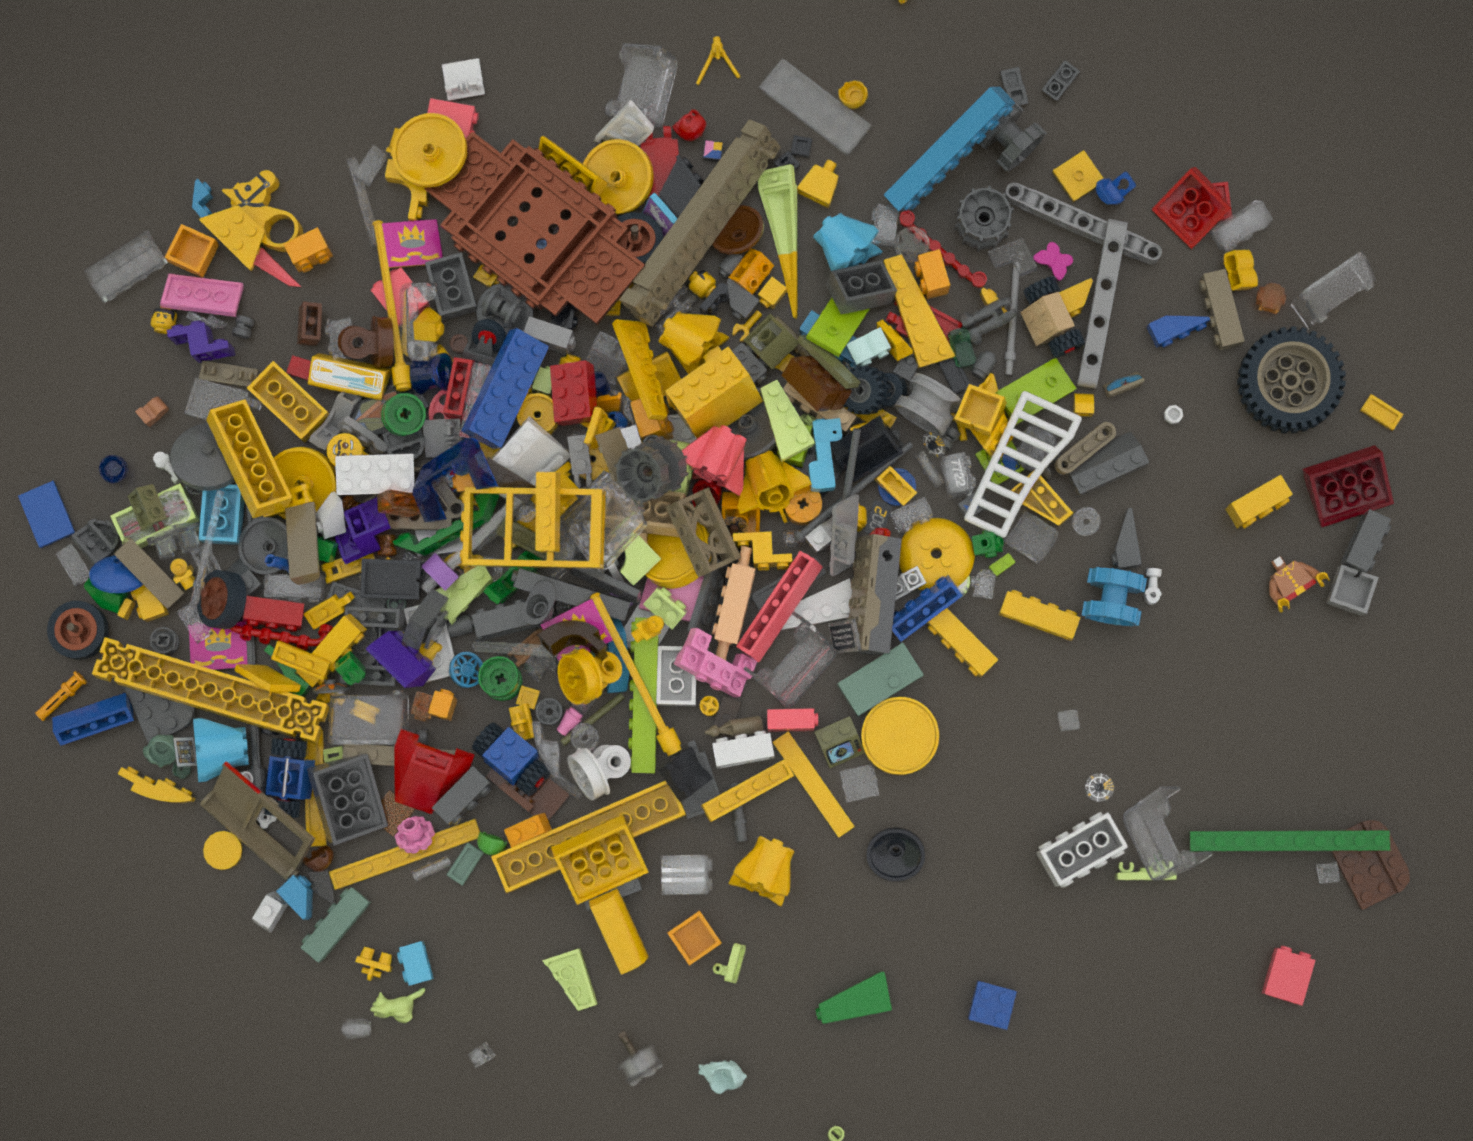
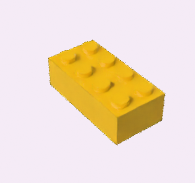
M274 361L247 387L263 405L304 443L310 439V436L324 423L329 415L314 398Z

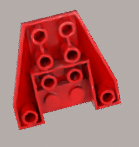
M401 729L394 746L395 802L432 814L434 812L432 807L470 769L475 754L456 748L454 755L417 742L418 734Z

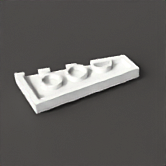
M850 578L801 600L781 630L848 618L850 614L849 599L852 595Z

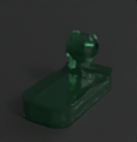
M964 327L948 333L956 365L960 368L970 366L976 361L970 341L971 334Z

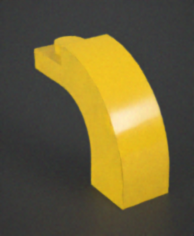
M388 159L385 178L387 182L402 184L411 191L408 219L409 221H418L419 218H422L423 207L421 206L428 207L429 205L428 193L424 190L425 187L413 185L405 180L396 169L393 159Z

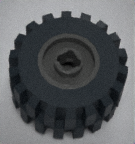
M858 366L855 369H850L849 371L861 383L856 388H850L852 393L844 407H848V411L854 412V414L878 413V410L884 408L883 404H888L889 400H887V397L891 396V393L888 392V389H891V384H887L889 381L888 377H883L885 373L878 371V368Z

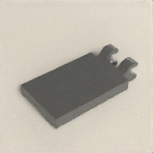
M695 740L688 742V746L693 748L699 763L710 773L713 779L682 801L688 819L705 813L701 805L720 795L705 751L699 753ZM679 752L672 754V759L679 755Z

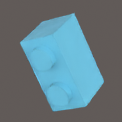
M424 941L399 947L400 952H397L400 964L403 963L405 971H402L405 983L408 982L410 986L434 979Z

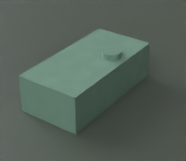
M901 643L890 650V654H884L837 683V686L858 718L880 702L889 699L921 679L924 675L904 643Z

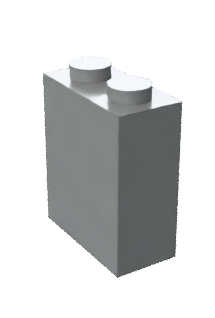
M529 316L524 329L525 333L548 345L549 350L564 355L570 354L571 351L574 352L577 341H575L576 337H574L573 330Z

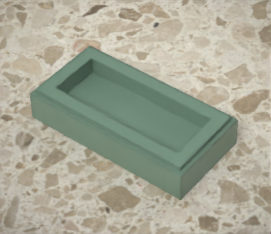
M467 843L450 868L447 876L463 886L484 853L470 843Z

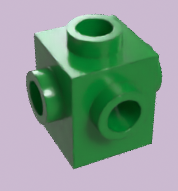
M984 530L982 534L972 536L975 555L993 558L997 557V553L1003 552L1004 540L994 532Z

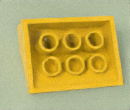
M623 815L551 847L554 858L577 905L648 873V869Z

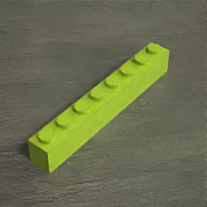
M635 617V622L631 623V633L637 629V623L647 618ZM659 635L647 641L646 639L641 640L638 643L631 641V652H634L633 662L656 707ZM630 679V691H633V699H630L629 710L633 711V718H629V730H632V738H629L628 744L629 749H632L629 769H632L631 773H656L657 726L634 680Z

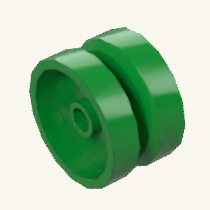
M400 393L389 398L383 404L380 412L384 428L396 436H407L417 432L424 425L426 419V409L422 401L417 396L409 393ZM404 412L405 418H401L400 413Z

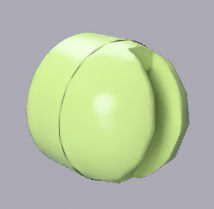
M839 1126L832 1127L828 1131L829 1140L841 1141L844 1138L843 1129ZM833 1131L840 1138L837 1139L831 1132Z

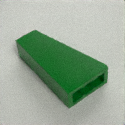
M879 972L819 1003V1008H816L817 1019L822 1020V1024L892 1011L885 972Z

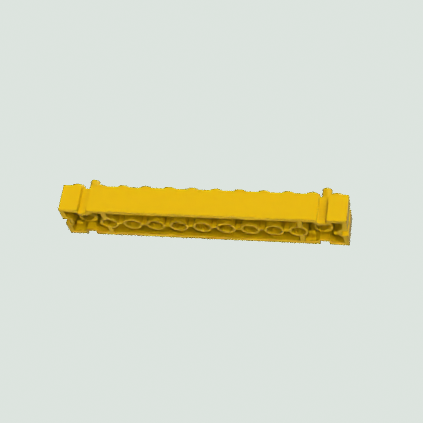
M106 637L103 640L100 649L103 658L102 660H96L92 675L98 679L111 682L112 678H115L114 681L118 685L294 738L296 734H301L302 740L318 744L322 732L319 723L320 721L325 722L329 711V706L325 703L312 700L311 704H308L306 698L289 692H269L249 680L129 644L126 645V648H123L119 641Z

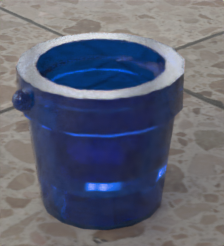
M594 371L596 399L599 396L609 395L610 384L605 374L600 371Z

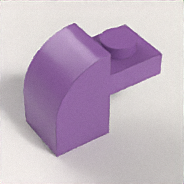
M434 553L422 565V568L445 591L459 578L457 573L446 564L439 554Z

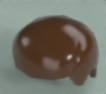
M327 845L319 847L316 851L312 850L311 858L305 857L303 864L314 872L324 871L333 860V850Z

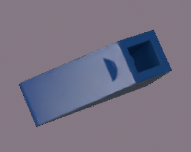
M1164 316L1149 323L1146 328L1156 348L1159 346L1165 348L1173 343L1172 340L1178 337L1181 340L1189 336V332L1195 329L1198 332L1206 328L1210 318Z

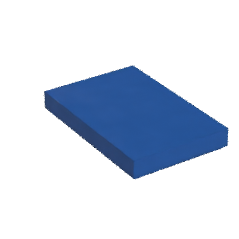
M55 481L18 495L39 548H43L75 533Z

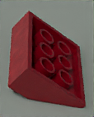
M1375 445L1302 469L1306 487L1321 527L1362 515L1369 509L1374 511L1394 504L1383 452Z

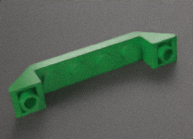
M478 494L474 497L480 510L473 511V530L491 520L499 494ZM461 519L456 520L450 527L440 529L435 535L421 539L420 543L417 537L411 533H403L392 542L401 549L426 556L460 538L464 523H462Z

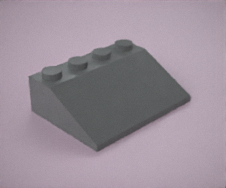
M367 753L325 762L307 769L325 835L329 843L337 845L388 826Z

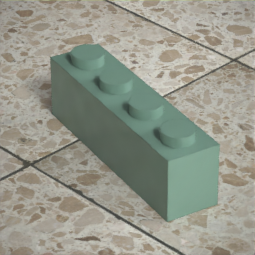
M354 887L346 888L340 895L342 899L338 904L334 903L327 912L329 914L325 919L321 918L314 926L316 930L312 934L308 933L302 940L303 945L301 949L318 963H321L372 903Z

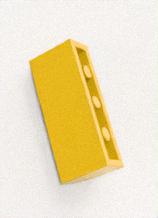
M618 888L590 900L589 904L621 975L642 965L648 959V953Z

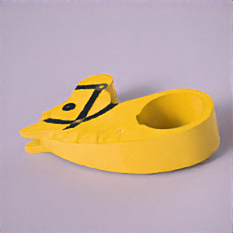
M261 171L254 179L247 183L239 184L237 182L233 189H222L223 193L231 199L232 207L238 205L266 232L261 244L269 249L287 252L284 243H274L270 239L271 226L279 220L288 219L294 223V234L288 241L303 235L300 222L291 213L268 207L271 193L279 187V179L271 171Z

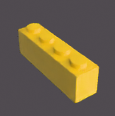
M536 472L535 551L560 552V474L557 472Z
M1016 590L1007 591L999 612L1000 616L1069 641L1073 640L1081 618L1077 616L1076 612L1071 610L1064 612L1059 610V606L1048 603V605L1042 604L1040 599L1032 596L1030 598L1023 597V593Z
M947 608L927 622L929 625L927 629L934 636L938 634L942 638L941 643L947 649L951 647L956 652L954 656L961 663L965 661L969 665L968 670L975 677L978 675L981 678L998 661Z
M351 614L345 615L312 654L330 661L331 665L328 674L331 671L334 672L336 671L335 662L347 652L353 651L351 648L355 643L358 644L365 637L363 634L367 629ZM296 671L312 688L325 684L323 680L301 671Z

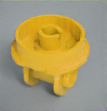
M584 648L578 649V652L563 656L558 664V680L566 698L574 704H588L590 701L599 698L602 694V689L608 684L616 682L621 677L622 665L618 657L611 652H607L608 657L601 661L597 656L593 657Z

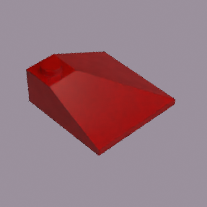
M1193 167L1151 210L1193 249L1227 214L1231 206L1213 184L1196 167Z

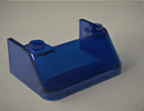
M464 438L421 467L413 487V496L425 523L447 519L432 484L453 470L459 476L469 474L476 490L496 488L498 486L477 439Z

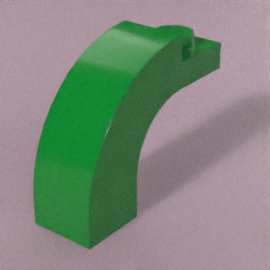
M526 550L517 560L542 559ZM510 567L504 575L486 587L483 592L491 601L497 605L499 603L503 604L519 590V588L513 587V582L511 581L512 573L514 570L517 571L518 567ZM523 567V568L536 571L539 567Z

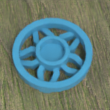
M461 652L452 658L449 665V675L458 686L471 688L479 684V672L475 670V667L478 663L480 669L483 663L476 654ZM463 655L470 656L472 658L467 661L466 658L463 657ZM470 678L476 680L473 684H469Z

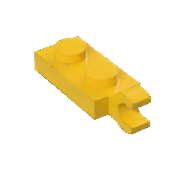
M351 591L341 598H338L335 594L307 610L304 616L312 628L316 629L345 612L344 605L351 602L355 597Z

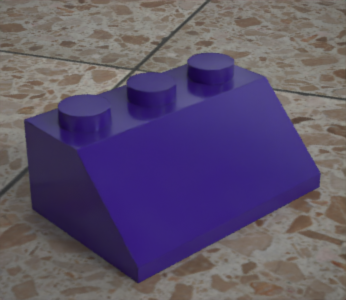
M399 630L388 631L367 646L366 650L404 688L424 686L436 670L428 657L423 656L419 650L409 647L402 641L404 633Z

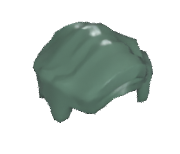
M162 734L154 736L148 745L143 748V754L148 762L158 765L159 768L171 765L176 760L175 737Z

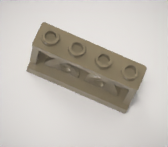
M709 487L666 506L698 577L741 558ZM694 500L696 507L694 508L689 501ZM683 506L687 507L690 511H685ZM697 521L705 526L709 532L708 544L700 540L696 535ZM710 554H711V557H712L711 565H710V563H709V561H708V560L710 559ZM717 555H719L722 560L719 563H717Z

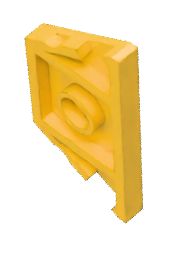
M237 205L199 219L250 271L253 270L255 258L259 254L260 244L266 232Z

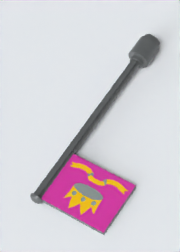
M242 621L238 622L236 625L243 626L247 625V623ZM206 625L189 626L190 663L212 670L234 669L236 664L256 665L255 636H252L251 640L245 641L240 638V634L232 632L230 629L213 628ZM250 724L252 766L251 770H247V772L252 774L253 784L263 793H266L267 769H263L261 765L259 727Z

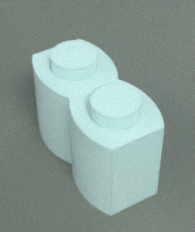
M881 327L846 345L856 367H866L872 363V359L876 357L879 359L889 355L888 351L891 350V346Z

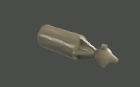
M760 716L729 720L721 727L717 725L711 726L705 731V734L713 738L717 737L720 733L730 735L731 737L741 734L751 735L754 732L763 731V723Z

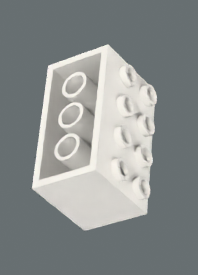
M1099 812L1089 818V823L1081 822L1072 827L1073 832L1070 834L1066 831L1055 837L1056 842L1051 843V841H1048L1038 847L1040 851L1036 852L1055 887L1061 886V888H1064L1074 882L1072 880L1074 877L1082 878L1090 873V868H1099L1108 863L1106 859L1110 857L1115 859L1125 853L1123 850L1128 845L1109 813L1102 814Z

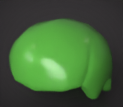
M479 832L477 844L483 853L496 855L505 850L507 841L504 842L500 837L487 834L486 832Z

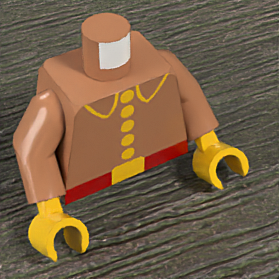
M1280 556L1271 562L1277 572L1270 577L1269 595L1275 604L1278 605L1279 612L1282 613V606H1287L1290 609L1289 601L1316 584V581H1318L1321 587H1324V583L1321 580L1327 579L1330 581L1327 573L1319 572L1314 567L1303 562L1294 560L1286 565Z

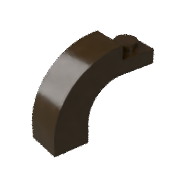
M578 620L562 621L549 626L538 634L541 645L553 657L564 648L572 645L587 647L601 661L608 657L607 645L601 639L599 630L587 622Z

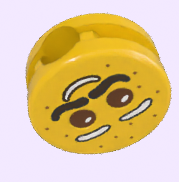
M348 433L334 436L327 446L328 459L335 467V456L363 454L360 441Z

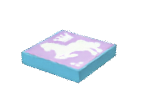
M655 193L649 197L642 212L659 224L663 238L678 219Z

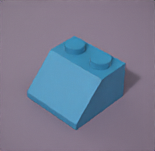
M293 875L276 892L303 920H310L313 910V889L310 887L312 883L305 876Z

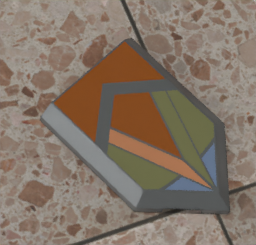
M392 388L385 391L382 400L366 398L359 401L352 419L375 435L386 432L387 430L381 422L380 412L383 404L389 398L397 395L396 389ZM400 413L401 418H405V413Z

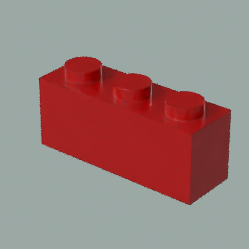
M454 357L443 413L447 418L466 420L476 370L473 360Z
M246 596L243 622L253 627H257L260 624L266 625V628L269 629L283 627L286 631L296 632L301 630L304 604Z

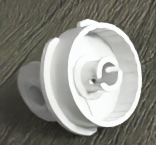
M602 745L596 748L593 753L587 748H578L575 753L567 758L568 766L575 782L590 800H595L603 794H610L607 779L622 777L629 770L631 763L627 750L618 745Z

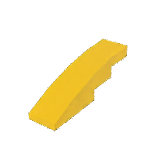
M891 466L874 479L902 506H905L917 494Z

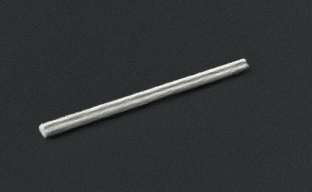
M559 453L541 471L555 472L565 463V459ZM536 476L533 477V480L531 479V481H529L530 483H532V484L535 485V486H536ZM515 496V499L513 501V511H515L518 508V506H520V504L522 505V503H524ZM505 506L493 518L491 517L492 520L486 523L487 525L484 524L481 530L479 529L478 533L472 536V551L494 529L498 528L506 516ZM459 549L455 552V555L451 556L450 560L446 561V564L453 570L461 563L462 557H460L461 550ZM430 577V580L427 579L426 583L422 584V589L427 594L438 584Z

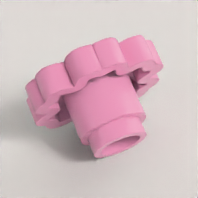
M414 816L405 819L397 827L399 832L395 834V839L399 848H404L406 853L415 854L419 849L425 850L432 844L431 837L435 835V831L430 821H426L424 817Z

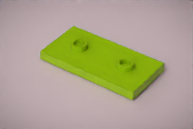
M831 298L807 334L806 339L839 357L870 308L840 314L833 298Z
M1054 358L1000 389L995 394L1005 397L1007 401L1005 411L1011 417L1023 391L1055 403L1074 392L1077 388L1057 358ZM1027 400L1022 411L1035 415L1045 408ZM1018 418L1016 425L1023 422L1024 420Z

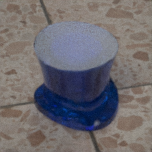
M441 353L434 356L432 360H413L410 366V381L413 389L419 394H424L437 387L447 391L453 365L451 357L446 353Z

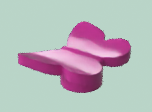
M1050 242L1046 250L1039 251L1033 257L1035 262L1047 265L1052 269L1053 275L1058 281L1064 278L1067 271L1066 267L1073 263L1072 256L1061 254L1059 246L1054 242Z

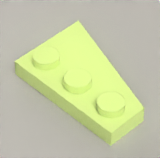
M580 948L542 960L553 973L554 978L563 987L564 992L578 1011L598 1005Z

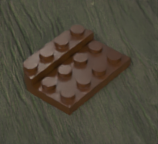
M1367 820L1344 831L1388 829L1380 821ZM1391 834L1390 850L1331 851L1361 910L1401 892L1410 881L1408 867Z

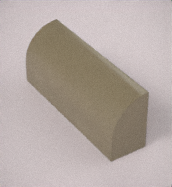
M310 502L285 509L289 577L297 585L313 582L320 577L315 503Z

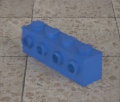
M949 575L940 577L934 586L930 589H924L919 597L908 601L899 612H894L892 631L900 641L906 639L963 596Z
M126 693L52 718L53 733L60 746L134 721L133 707Z

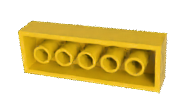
M246 399L211 409L206 421L252 518L254 519L287 508L292 496Z

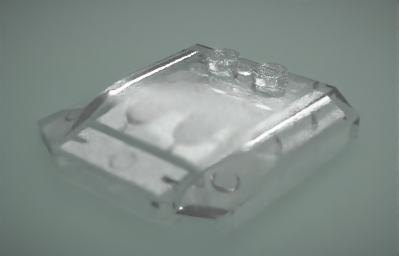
M603 471L587 488L603 489L606 491L604 569H597L602 573L610 567L648 526L647 521H644L643 512H645L643 503L640 504V501L634 500L631 497L626 498V494L621 489L619 483L616 484L610 477L611 473ZM581 495L563 514L560 521L587 561H589L591 495Z

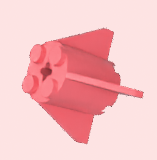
M721 425L720 428L713 426L682 449L684 456H687L686 464L692 467L691 470H694L692 479H704L710 483L712 480L718 481L716 485L723 486L740 496L743 490L744 447L747 439L741 435L731 433L732 430L727 426Z

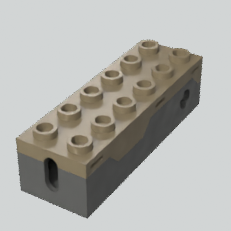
M875 528L869 535L858 537L855 543L856 558L853 563L854 576L851 580L852 595L849 599L850 614L847 618V624H852L856 647L846 649L847 652L873 656L890 654L902 539L890 537L891 532L887 528Z

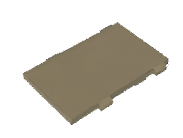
M619 427L595 435L599 445L598 449L603 454L608 470L611 473L610 477L614 482L618 481L614 465L618 463L622 456L621 452L628 449L626 440Z

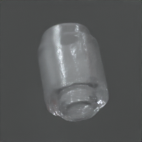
M346 1019V1023L342 1024V1034H346V1038H366V1036H371V1021L366 1019Z

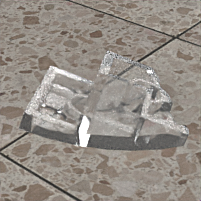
M532 721L534 738L539 754L553 777H559L561 762L559 741L544 740L543 723Z

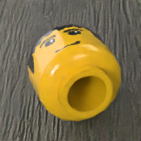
M705 270L695 271L689 277L691 281L689 289L699 298H707L717 287L715 286V278Z
M161 306L154 309L151 327L157 333L167 334V330L172 329V326L176 325V312L169 308H161Z

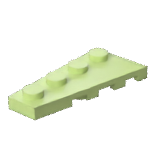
M778 380L761 387L760 392L770 420V426L775 437L781 462L814 446L815 441Z

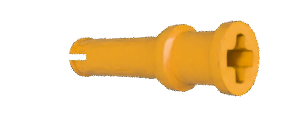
M74 671V675L67 682L61 684V689L35 712L42 721L69 696H74L75 692L83 684L86 685L88 683L79 672ZM57 698H59L57 702H55L49 709H47Z

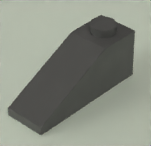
M1128 508L1125 512L1113 551L1114 554H1111L1113 566L1116 565V569L1119 570L1140 567L1142 564L1132 508Z

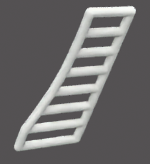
M1023 391L964 516L965 521L989 532H994L1002 538L1006 537L1022 503L1036 480L1058 453L1074 438L1082 420L1081 416L1027 391ZM1028 400L1071 420L1072 424L1069 430L1065 431L1022 411L1026 401ZM1018 418L1063 439L1054 447L1014 429ZM1010 436H1013L1049 454L1040 462L1007 447L1006 444ZM1002 453L1036 469L1028 478L998 464ZM994 470L1025 484L1020 493L1017 494L991 482L990 479ZM988 488L1014 500L1015 502L1011 510L1008 511L982 499L985 489ZM977 507H983L1006 518L1002 528H998L973 516Z

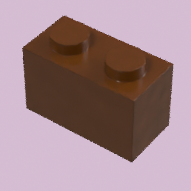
M303 301L300 305L297 344L316 346L321 338L322 303Z

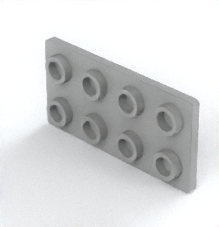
M856 494L835 504L832 509L831 560L829 563L831 576H835L853 566L856 558L855 543L857 541L859 495Z

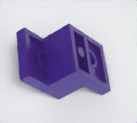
M194 321L188 326L175 325L172 326V329L167 330L168 338L175 345L189 343L191 356L198 363L235 356V349L227 340H213L212 330L205 322Z
M376 497L344 511L348 527H346L345 533L334 537L336 542L339 543L338 548L345 565L380 550L376 534L391 528L379 497Z

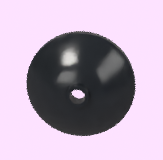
M887 828L878 832L870 840L867 847V862L876 875L889 881H903L915 876L921 870L925 861V849L922 841L916 834L904 828Z

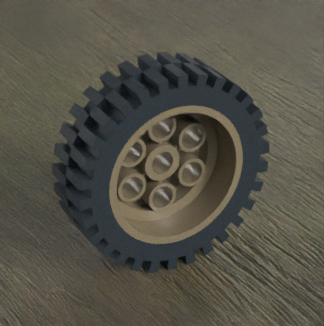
M1291 326L1289 330H1286V327H1282L1278 331L1272 330L1268 335H1263L1246 353L1238 370L1240 375L1237 379V385H1240L1238 394L1243 396L1241 399L1242 405L1246 404L1248 406L1246 408L1248 414L1251 412L1254 414L1252 419L1255 421L1261 420V426L1266 427L1269 425L1272 431L1280 429L1281 433L1286 434L1288 431H1291V434H1294L1300 430L1305 432L1309 428L1316 427L1334 411L1344 394L1342 389L1346 385V381H1343L1346 372L1341 370L1344 363L1343 360L1338 361L1337 359L1340 356L1338 350L1333 352L1332 348L1334 345L1331 342L1327 345L1324 342L1326 338L1323 335L1318 338L1316 337V331L1312 330L1310 333H1307V328L1304 327L1300 330H1296L1297 326ZM1283 359L1287 360L1289 367H1283L1280 361ZM1299 365H1305L1308 372H1301ZM1267 373H1273L1276 376V380H1269ZM1285 379H1293L1294 385L1289 386L1286 383ZM1304 383H1310L1313 390L1307 391L1304 388ZM1272 391H1278L1281 395V398H1274L1272 396ZM1290 397H1298L1299 404L1292 403Z

